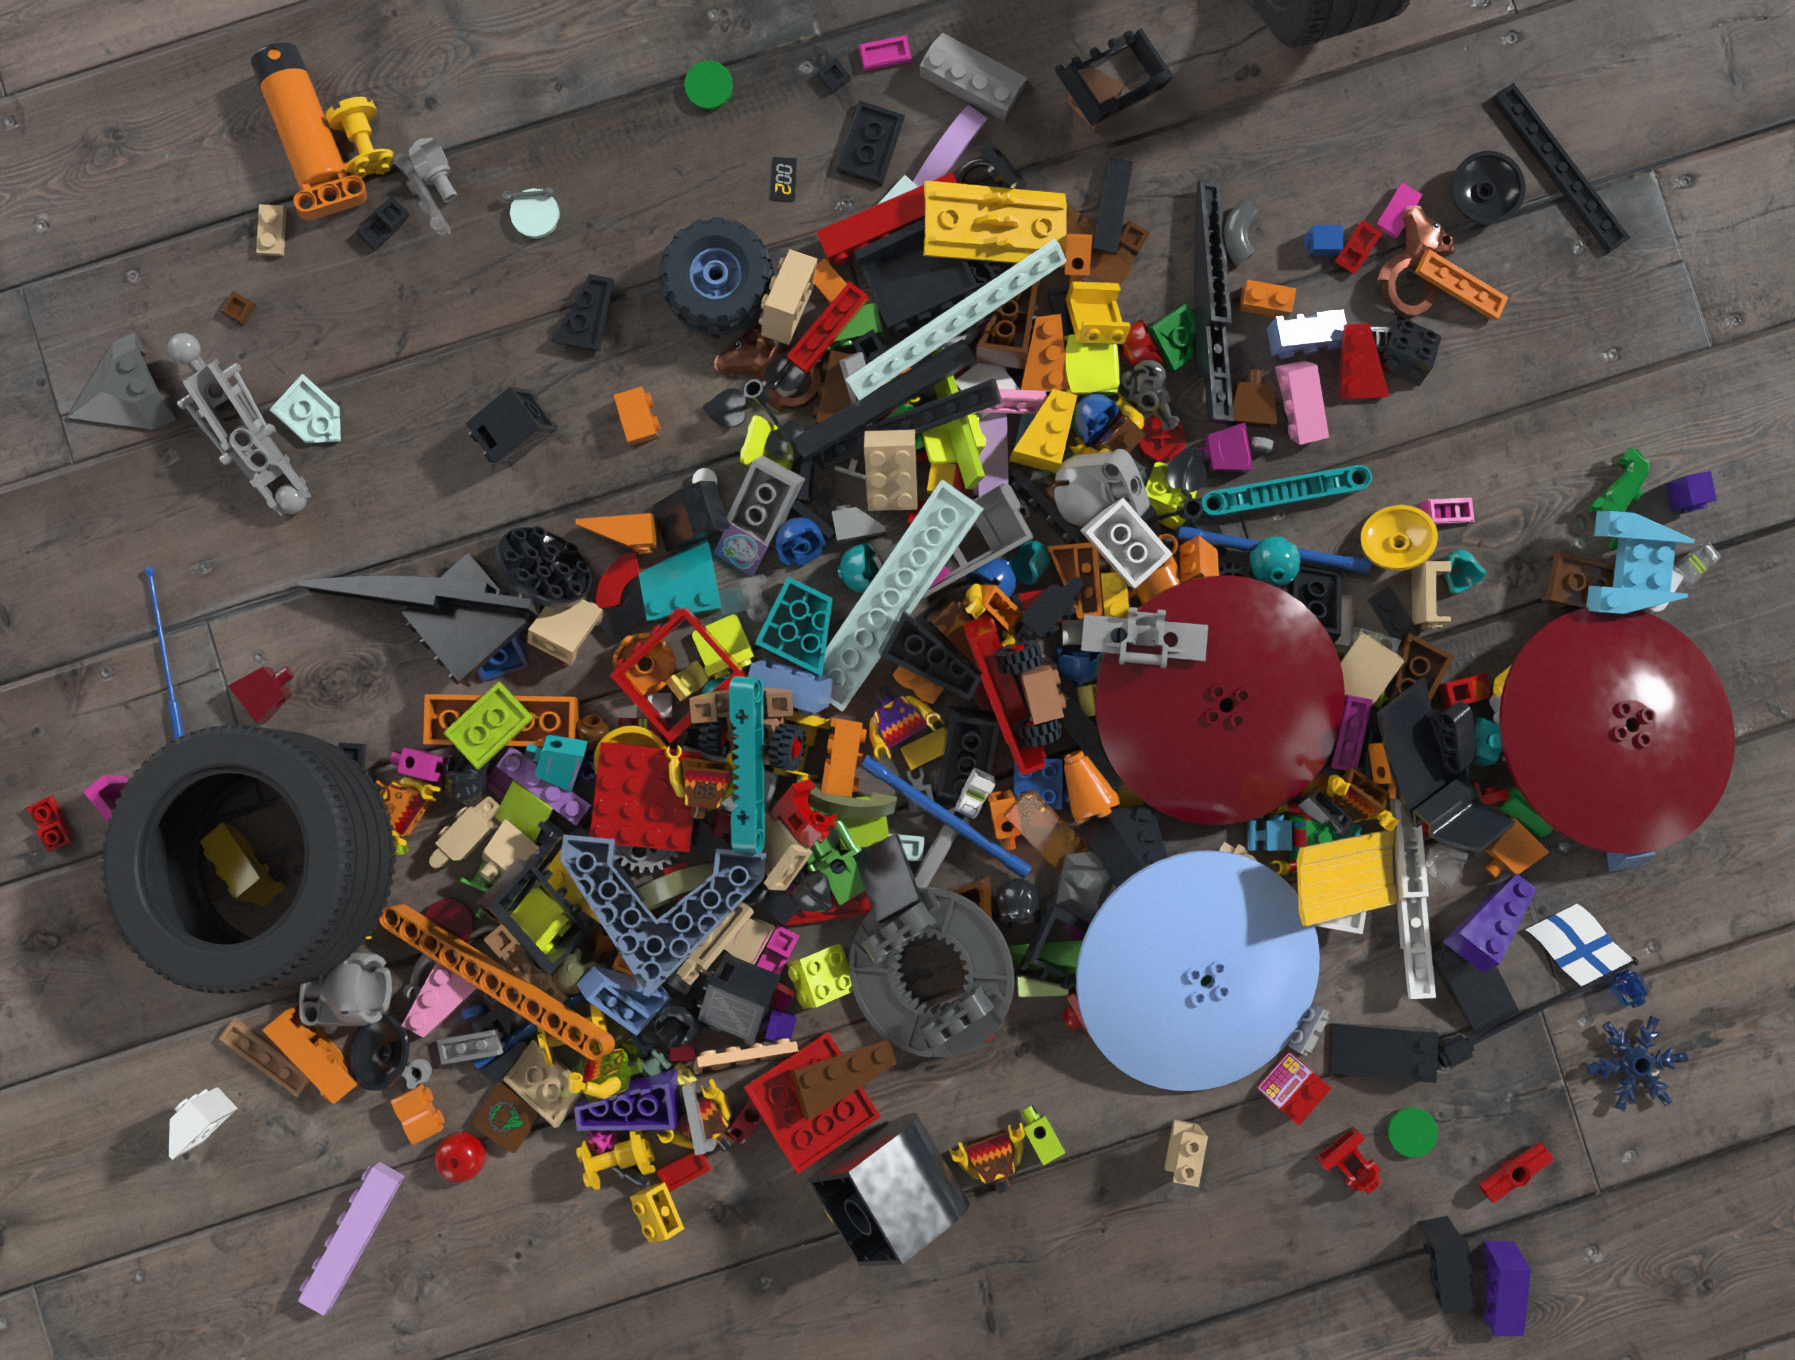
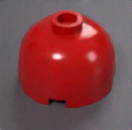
M1140 319L1130 325L1131 328L1125 343L1121 344L1122 349L1118 350L1123 362H1130L1133 367L1145 360H1154L1162 364L1163 358L1147 329L1148 325L1146 322Z
M457 1131L446 1136L441 1141L435 1152L434 1163L438 1174L443 1179L455 1184L465 1183L480 1173L487 1157L486 1148L479 1137H475L467 1131Z

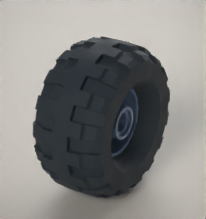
M712 217L711 220L704 221L699 219L691 222V225L684 230L680 229L673 236L671 243L666 245L662 254L661 265L659 266L661 291L672 313L688 328L709 336L711 334L733 335V332L750 327L761 316L763 311L761 303L764 295H769L771 292L769 286L774 276L770 255L758 235L746 228L744 224L735 220H724L723 217Z

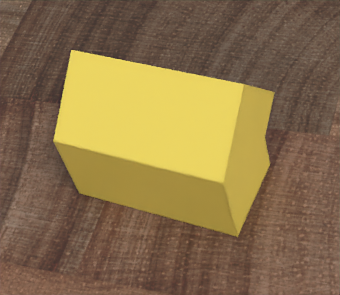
M1097 684L1076 687L1078 704L1088 717L1095 716Z

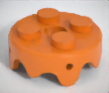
M640 633L624 638L613 656V665L615 666L622 658L627 660L633 654L631 649L640 641H643L645 644L651 638L650 634ZM664 639L645 656L652 661L650 670L642 671L639 668L638 662L625 674L643 695L655 694L663 690L667 686L666 681L675 674V654L671 646Z

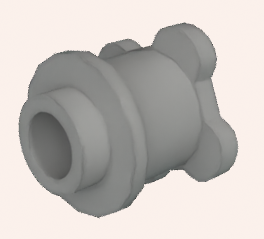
M418 1058L405 1067L401 1076L405 1077L407 1081L406 1086L409 1089H414L418 1084L427 1082L430 1079L432 1068L428 1061ZM416 1069L420 1070L421 1075L417 1074Z

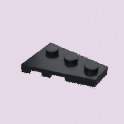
M593 274L588 275L569 313L565 315L558 332L551 339L552 343L601 352L615 283L613 278Z

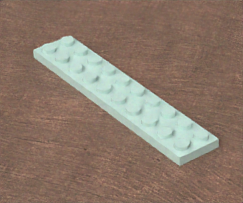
M940 481L826 648L822 675L835 678L830 703L842 712L880 660L881 656L878 650L900 608L902 607L910 615L984 510L946 481Z

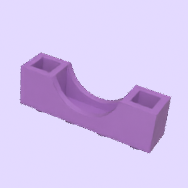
M511 746L497 764V767L574 825H581L593 810L594 803L573 788L570 792L537 778L534 773L538 762L523 758L525 751L518 746Z

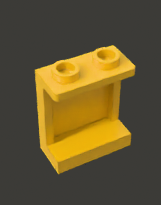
M1071 283L1065 300L1077 342L1125 343L1131 327L1130 323L1122 322L1116 302L1121 291L1119 283Z

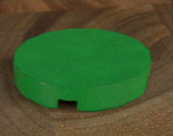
M712 60L701 61L693 65L687 72L684 81L685 92L690 102L698 109L718 110L731 99L733 93L732 76L721 63Z
M1415 1106L1399 1109L1400 1111H1397L1389 1118L1386 1127L1387 1138L1392 1147L1401 1155L1410 1158L1421 1157L1429 1153L1435 1146L1438 1138V1127L1434 1118L1425 1110Z

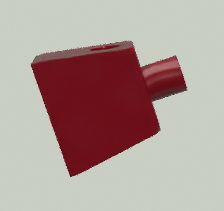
M287 666L282 667L276 673L271 667H261L231 683L228 687L256 723L265 724L291 697L292 694L285 684L295 676Z

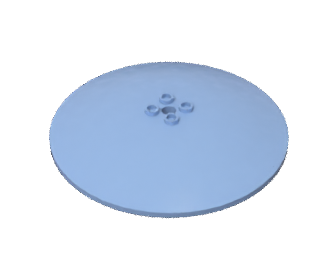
M1207 850L1177 854L1159 860L1143 868L1122 883L1107 898L1088 927L1080 949L1076 971L1078 1005L1088 1033L1100 1051L1118 1069L1134 1079L1158 1088L1175 1091L1206 1090L1235 1082L1250 1075L1268 1063L1289 1043L1291 1035L1296 1029H1299L1303 1022V1016L1306 1017L1307 1009L1312 1004L1318 982L1320 961L1314 924L1302 926L1296 891L1280 875L1254 859L1224 851ZM1205 975H1211V982L1205 986L1201 985V979Z

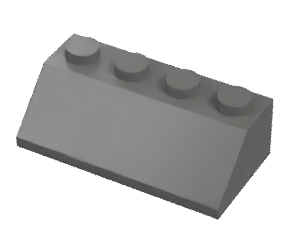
M944 33L931 44L920 64V77L1004 122L1028 80L1027 77Z

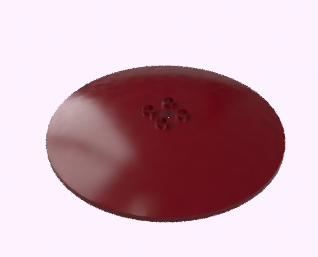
M1218 575L1195 578L1176 584L1150 598L1137 609L1138 612L1157 613L1158 610H1166L1165 622L1208 625L1205 661L1167 658L1166 668H1161V665L1125 662L1122 665L1119 664L1120 654H1105L1096 685L1095 716L1101 744L1117 775L1131 791L1151 807L1174 818L1197 824L1222 825L1245 822L1270 813L1292 800L1309 785L1326 763L1338 738L1345 705L1343 672L1334 644L1323 625L1304 604L1292 595L1265 582L1241 576ZM1167 633L1163 637L1168 647L1177 645L1178 639L1173 633ZM1127 644L1126 652L1161 655V647ZM1224 698H1230L1232 701V706L1228 711H1221L1219 707L1221 700Z
M1588 607L1567 613L1546 624L1525 643L1513 661L1504 682L1499 710V730L1502 749L1509 771L1519 791L1531 808L1548 825L1566 838L1588 848L1608 853L1635 854L1650 852L1672 845L1687 837L1710 816L1719 803L1727 786L1734 760L1735 734L1732 711L1725 689L1714 667L1695 643L1670 623L1641 610L1621 614L1589 611ZM1627 719H1630L1634 724L1633 732L1626 728Z

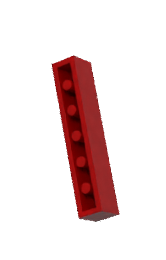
M953 173L933 180L935 182L957 183ZM924 185L816 231L829 264H843L849 257L855 255V250L925 219Z

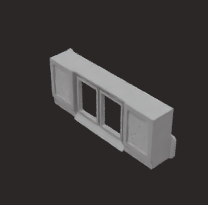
M1003 483L972 500L984 509L975 522L991 550L967 562L961 550L957 547L953 554L960 567L951 571L943 580L930 587L923 598L1033 538V534L1019 511L1020 502L1010 485ZM899 542L874 555L873 559L879 570Z

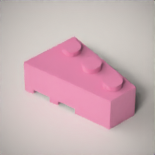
M1304 360L1276 366L1275 371L1284 402V410L1289 422L1288 433L1290 438L1300 445L1329 438L1318 366Z

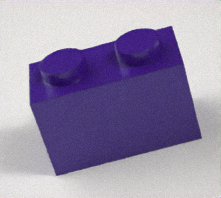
M1711 471L1686 475L1665 483L1671 512L1681 510V514L1695 512L1708 508L1707 503L1717 500Z

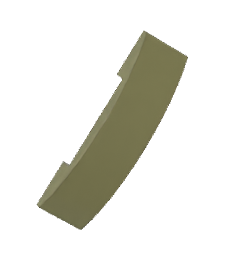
M813 782L815 788L808 796L810 807L826 814H837V817L850 819H872L893 814L897 796L872 792L871 801L821 793L822 784Z
M714 863L685 868L647 883L638 888L645 899L642 903L653 914V909L687 896L713 874Z

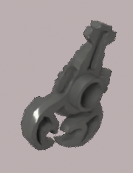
M1154 360L1139 362L1134 367L1135 371L1139 369L1146 371L1139 373L1142 378L1146 379L1142 382L1139 392L1137 376L1132 378V382L1129 381L1134 370L1125 372L1119 378L1118 392L1127 401L1140 402L1141 406H1138L1137 410L1144 417H1148L1153 413L1154 416L1163 422L1161 429L1164 431L1168 429L1170 431L1178 425L1179 418L1178 416H1171L1167 403L1171 401L1167 390L1161 389L1162 383L1166 378L1165 369Z

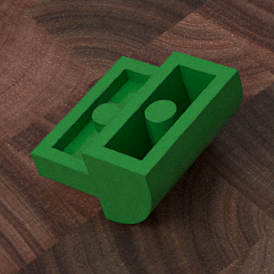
M1513 786L1507 793L1509 799L1497 803V807L1511 818H1516L1528 831L1538 838H1542L1554 830L1531 808L1518 787L1515 788Z

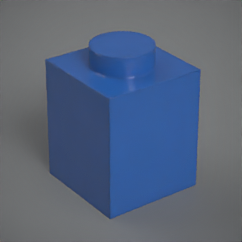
M1313 225L1304 237V247L1308 248V256H1337L1343 250V225Z

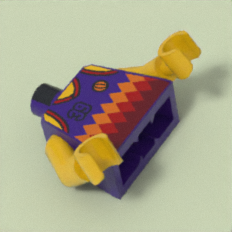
M887 687L880 690L874 696L881 708L873 712L874 716L869 721V738L874 748L876 760L881 762L879 756L883 753H886L890 759V748L927 726L936 731L933 726L934 722L941 721L944 724L943 719L927 703L913 696L905 697L902 694L893 699Z

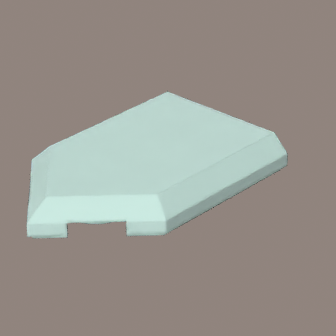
M303 374L269 409L305 443L341 441L339 406Z

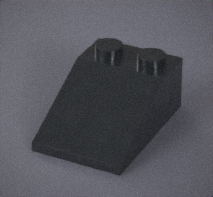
M698 481L677 490L652 505L666 552L729 529L715 481Z
M1300 565L1298 574L1290 582L1288 594L1304 604L1316 616L1327 631L1333 644H1335L1341 636L1342 572Z

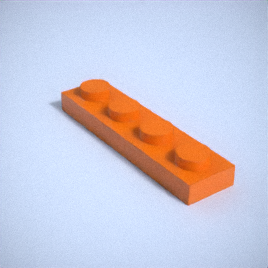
M1430 249L1424 251L1415 271V274L1493 321L1499 319L1508 300L1506 295Z

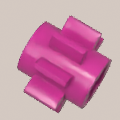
M617 1130L589 1131L587 1138L590 1139L588 1141L589 1148L596 1154L612 1151L615 1144L619 1141L616 1138L618 1135Z

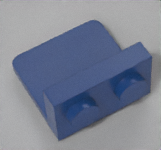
M1044 759L1045 768L1022 776V773H1019L1014 762V797L1016 808L1069 809L1070 802L1064 770L1065 760Z

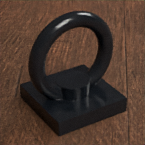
M985 143L979 149L984 157L974 158L966 162L959 169L955 177L957 184H964L966 176L972 170L986 167L990 175L1001 185V188L1022 190L1028 184L1000 149L989 143Z

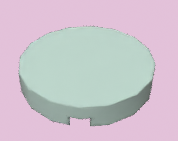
M532 188L524 190L523 192L541 191L542 189ZM545 195L518 197L511 204L510 216L513 225L519 233L538 239L546 237L555 230L560 218V211L553 197H546Z

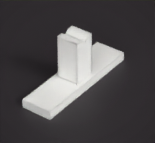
M852 459L849 469L835 467L836 471L866 479V475L855 472L858 460L854 461Z

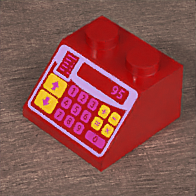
M1289 1050L1285 1052L1255 1086L1298 1126L1332 1089Z

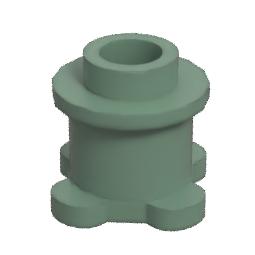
M657 1047L651 1051L652 1054L645 1061H640L642 1066L640 1071L645 1077L660 1074L665 1068L669 1069L672 1066L670 1060Z

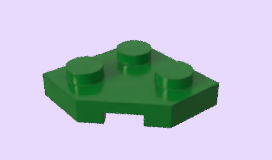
M1185 303L1147 328L1169 371L1176 370L1193 358L1194 348H1192L1195 335V316L1189 304Z

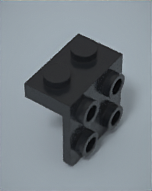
M1397 317L1389 342L1379 356L1382 370L1420 386L1434 367L1441 336L1433 330L1422 327L1411 320Z

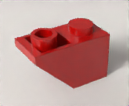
M1487 673L1441 683L1438 686L1443 708H1449L1458 701L1469 704L1492 697Z

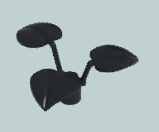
M789 350L774 359L766 368L765 380L769 384L765 381L761 383L757 379L749 380L744 386V393L736 388L724 390L711 401L704 404L703 408L715 423L726 428H733L745 421V410L750 408V401L756 406L762 405L778 428L768 435L766 441L767 450L773 457L779 460L795 461L801 454L792 439L805 432L804 429L795 421H788L782 426L766 404L769 399L767 389L775 390L779 386L783 391H792L800 386L804 380L805 373L787 359L786 356L791 351Z
M1190 447L1179 452L1170 461L1166 470L1168 485L1174 489L1181 488V494L1185 497L1184 500L1178 503L1177 510L1156 516L1154 507L1149 505V508L1141 517L1157 537L1161 534V526L1158 520L1178 515L1182 519H1192L1190 523L1192 528L1223 534L1220 526L1214 519L1209 517L1199 518L1203 511L1202 503L1198 499L1192 498V495L1186 492V490L1189 492L1199 490L1204 486L1207 478L1205 465L1196 447ZM1212 545L1217 549L1218 557L1226 556V547Z
M805 863L791 882V885L797 886L792 892L793 903L799 909L808 912H822L832 909L828 877L820 871L809 872L807 869L808 865ZM764 873V879L742 901L743 903L754 905L765 899L769 892V889L764 884L768 877L766 873Z

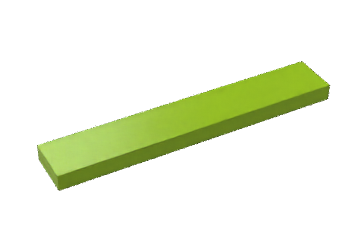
M937 349L932 356L941 352L942 349ZM954 375L934 386L938 399L958 392ZM964 417L948 423L946 426L965 488L974 489L985 477V473L968 419Z

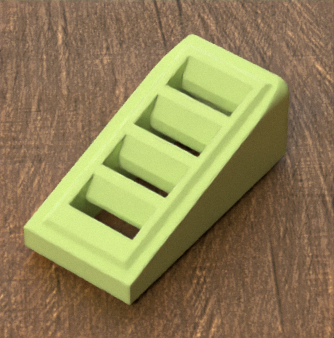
M1016 975L1017 994L1019 997L1065 996L1068 994V989L1061 988V984L1024 975Z

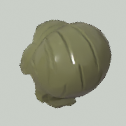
M582 946L581 949L576 948L575 951L570 952L554 970L553 981L556 987L565 994H580L582 992L577 983L593 966L608 969L605 962L588 960L589 950L587 946Z

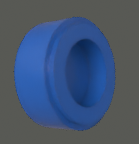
M482 1003L462 1009L460 1013L462 1020L483 1015L487 1011L485 1004Z

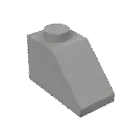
M847 504L837 506V511H832L838 543L886 535L885 526L857 507L851 508V505Z

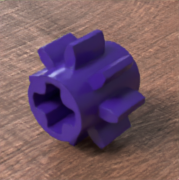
M585 752L577 776L581 775L585 779V783L592 778L594 781L597 780L594 768L595 752L591 756Z

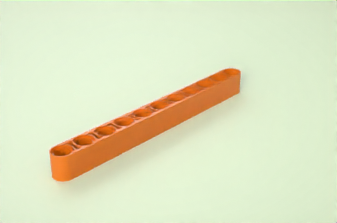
M397 904L383 909L382 912L384 913L382 917H379V922L386 930L588 1059L598 1060L613 1051L615 1041L608 1032L409 906ZM474 963L477 966V971L474 969ZM494 976L498 980V985L494 981ZM514 989L518 992V998L514 994ZM535 1002L539 1006V1011L535 1008ZM555 1015L558 1016L560 1024L556 1022ZM576 1028L580 1031L581 1037L576 1034ZM596 1041L601 1044L602 1051L598 1049Z

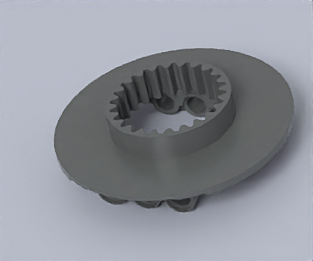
M918 887L922 901L883 923L876 921L873 910L865 917L851 946L849 960L850 980L856 1001L864 1016L885 1039H890V1043L918 1056L929 1058L951 1057L980 1046L997 1031L1004 1021L1014 992L1013 962L1008 945L999 928L975 903L948 890ZM927 935L928 938L937 935L938 940L945 937L947 945L954 943L953 950L955 952L961 951L960 960H966L963 969L969 971L964 976L968 982L963 985L965 990L960 993L959 998L953 1000L950 1004L945 1002L940 1006L939 1002H936L931 1006L930 1000L923 1003L922 996L914 997V989H907L909 982L902 980L905 972L900 970V967L904 965V962L900 959L905 956L903 951L909 947L908 944L918 937L922 938Z

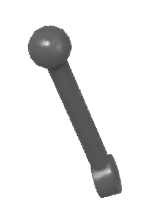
M545 188V190L517 193H511L509 190H506L502 193V197L505 201H511L512 198L542 195L552 197L553 190Z

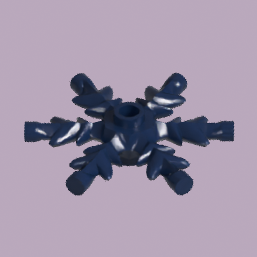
M1649 1017L1646 1028L1642 1024L1640 1025L1642 1038L1636 1036L1640 1044L1637 1048L1629 1046L1630 1037L1625 1040L1623 1027L1617 1031L1610 1021L1602 1025L1603 1029L1611 1037L1606 1039V1042L1618 1046L1614 1051L1623 1052L1622 1060L1617 1061L1612 1056L1611 1061L1599 1057L1598 1060L1601 1064L1587 1065L1586 1069L1588 1075L1602 1073L1601 1079L1607 1078L1612 1072L1614 1077H1616L1620 1070L1626 1073L1627 1079L1618 1082L1623 1086L1614 1092V1095H1620L1614 1107L1625 1112L1628 1099L1631 1102H1635L1633 1089L1638 1090L1635 1084L1637 1079L1645 1080L1644 1089L1646 1090L1649 1087L1652 1100L1657 1095L1664 1106H1668L1673 1102L1671 1097L1664 1091V1089L1669 1088V1085L1657 1081L1661 1076H1652L1651 1070L1654 1066H1658L1664 1071L1663 1065L1675 1070L1676 1066L1674 1063L1688 1062V1055L1686 1052L1672 1054V1047L1662 1055L1661 1050L1656 1053L1655 1057L1649 1055L1648 1048L1656 1045L1651 1041L1661 1034L1660 1032H1655L1660 1021L1656 1017Z

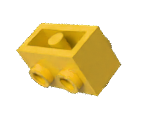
M665 1182L648 1185L643 1190L630 1196L633 1211L638 1216L643 1235L649 1243L666 1241L684 1229Z

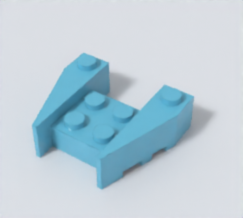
M1597 511L1594 536L1618 538L1613 587L1589 586L1586 608L1589 607V611L1624 614L1688 597V593L1670 592L1676 543H1694L1695 539L1636 513Z

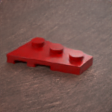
M1368 323L1343 324L1338 395L1340 399L1389 397L1373 333Z

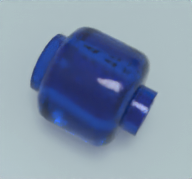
M1626 969L1612 977L1613 981L1610 984V989L1622 1006L1631 1005L1632 1008H1637L1646 1003L1645 997L1648 996L1650 990L1638 972H1631L1630 969Z

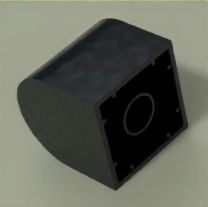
M917 1113L901 1116L879 1127L807 1178L858 1266L903 1265L959 1220L970 1205L969 1200Z

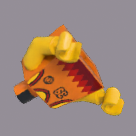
M973 584L966 591L965 598L962 601V604L966 607L965 610L974 619L990 614L996 628L1003 632V636L1006 639L1001 642L1003 647L1016 643L1014 627L1023 612L996 585Z
M404 777L401 780L392 781L389 787L379 780L374 783L379 788L378 793L382 794L384 798V804H387V814L391 816L390 823L394 827L392 835L395 836L396 840L393 841L396 853L399 852L397 850L398 844L403 846L407 844L400 836L405 837L412 833L430 804L436 801V796L433 795V792H440L439 787L432 786L421 778Z

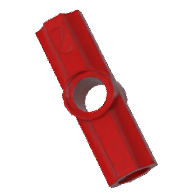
M1537 1142L1516 1158L1505 1160L1499 1170L1478 1185L1488 1200L1494 1204L1516 1187L1527 1185L1533 1175L1554 1160L1541 1142ZM1518 1167H1519V1168H1520V1173H1519V1175H1518L1517 1177L1513 1178V1177H1512V1172H1513V1170H1514L1515 1168H1518Z

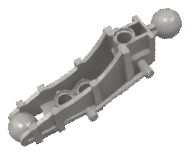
M188 333L173 335L167 345L170 357L177 363L187 364L194 373L183 381L189 394L177 401L178 406L183 410L187 409L199 426L223 454L219 457L221 463L227 465L234 460L249 478L251 485L256 487L271 509L278 512L281 517L286 514L301 512L305 508L307 500L311 498L309 489L305 485L306 481L302 476L299 477L289 463L290 458L286 454L283 455L269 437L276 432L275 427L270 423L267 425L253 397L239 374L242 371L241 366L235 362L222 371L218 366L220 362L217 359L206 365L200 357L201 346L193 335ZM233 376L237 381L234 385L229 381ZM212 384L222 387V396L212 394L210 390ZM228 398L246 424L236 427L232 433L217 409V406ZM195 402L199 407L197 411L192 406ZM205 416V418L207 419L208 423L210 424V426L212 427V429L214 430V432H215L216 435L218 436V438H219V440L221 441V443L217 440V438L214 436V434L210 431V428H209V427L207 426V424L203 421L202 417ZM239 432L246 433L249 437V443H240L236 438V434ZM260 453L265 457L266 462L264 464H257L253 461L252 455ZM284 473L292 484L280 486L274 494L268 483Z

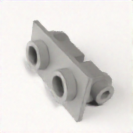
M1314 1003L1307 1009L1308 1013L1306 1017L1303 1016L1301 1026L1293 1032L1287 1046L1305 1056L1309 1052L1312 1053L1319 1038L1313 1034L1314 1031L1322 1032L1329 1020L1328 1015L1330 1012Z

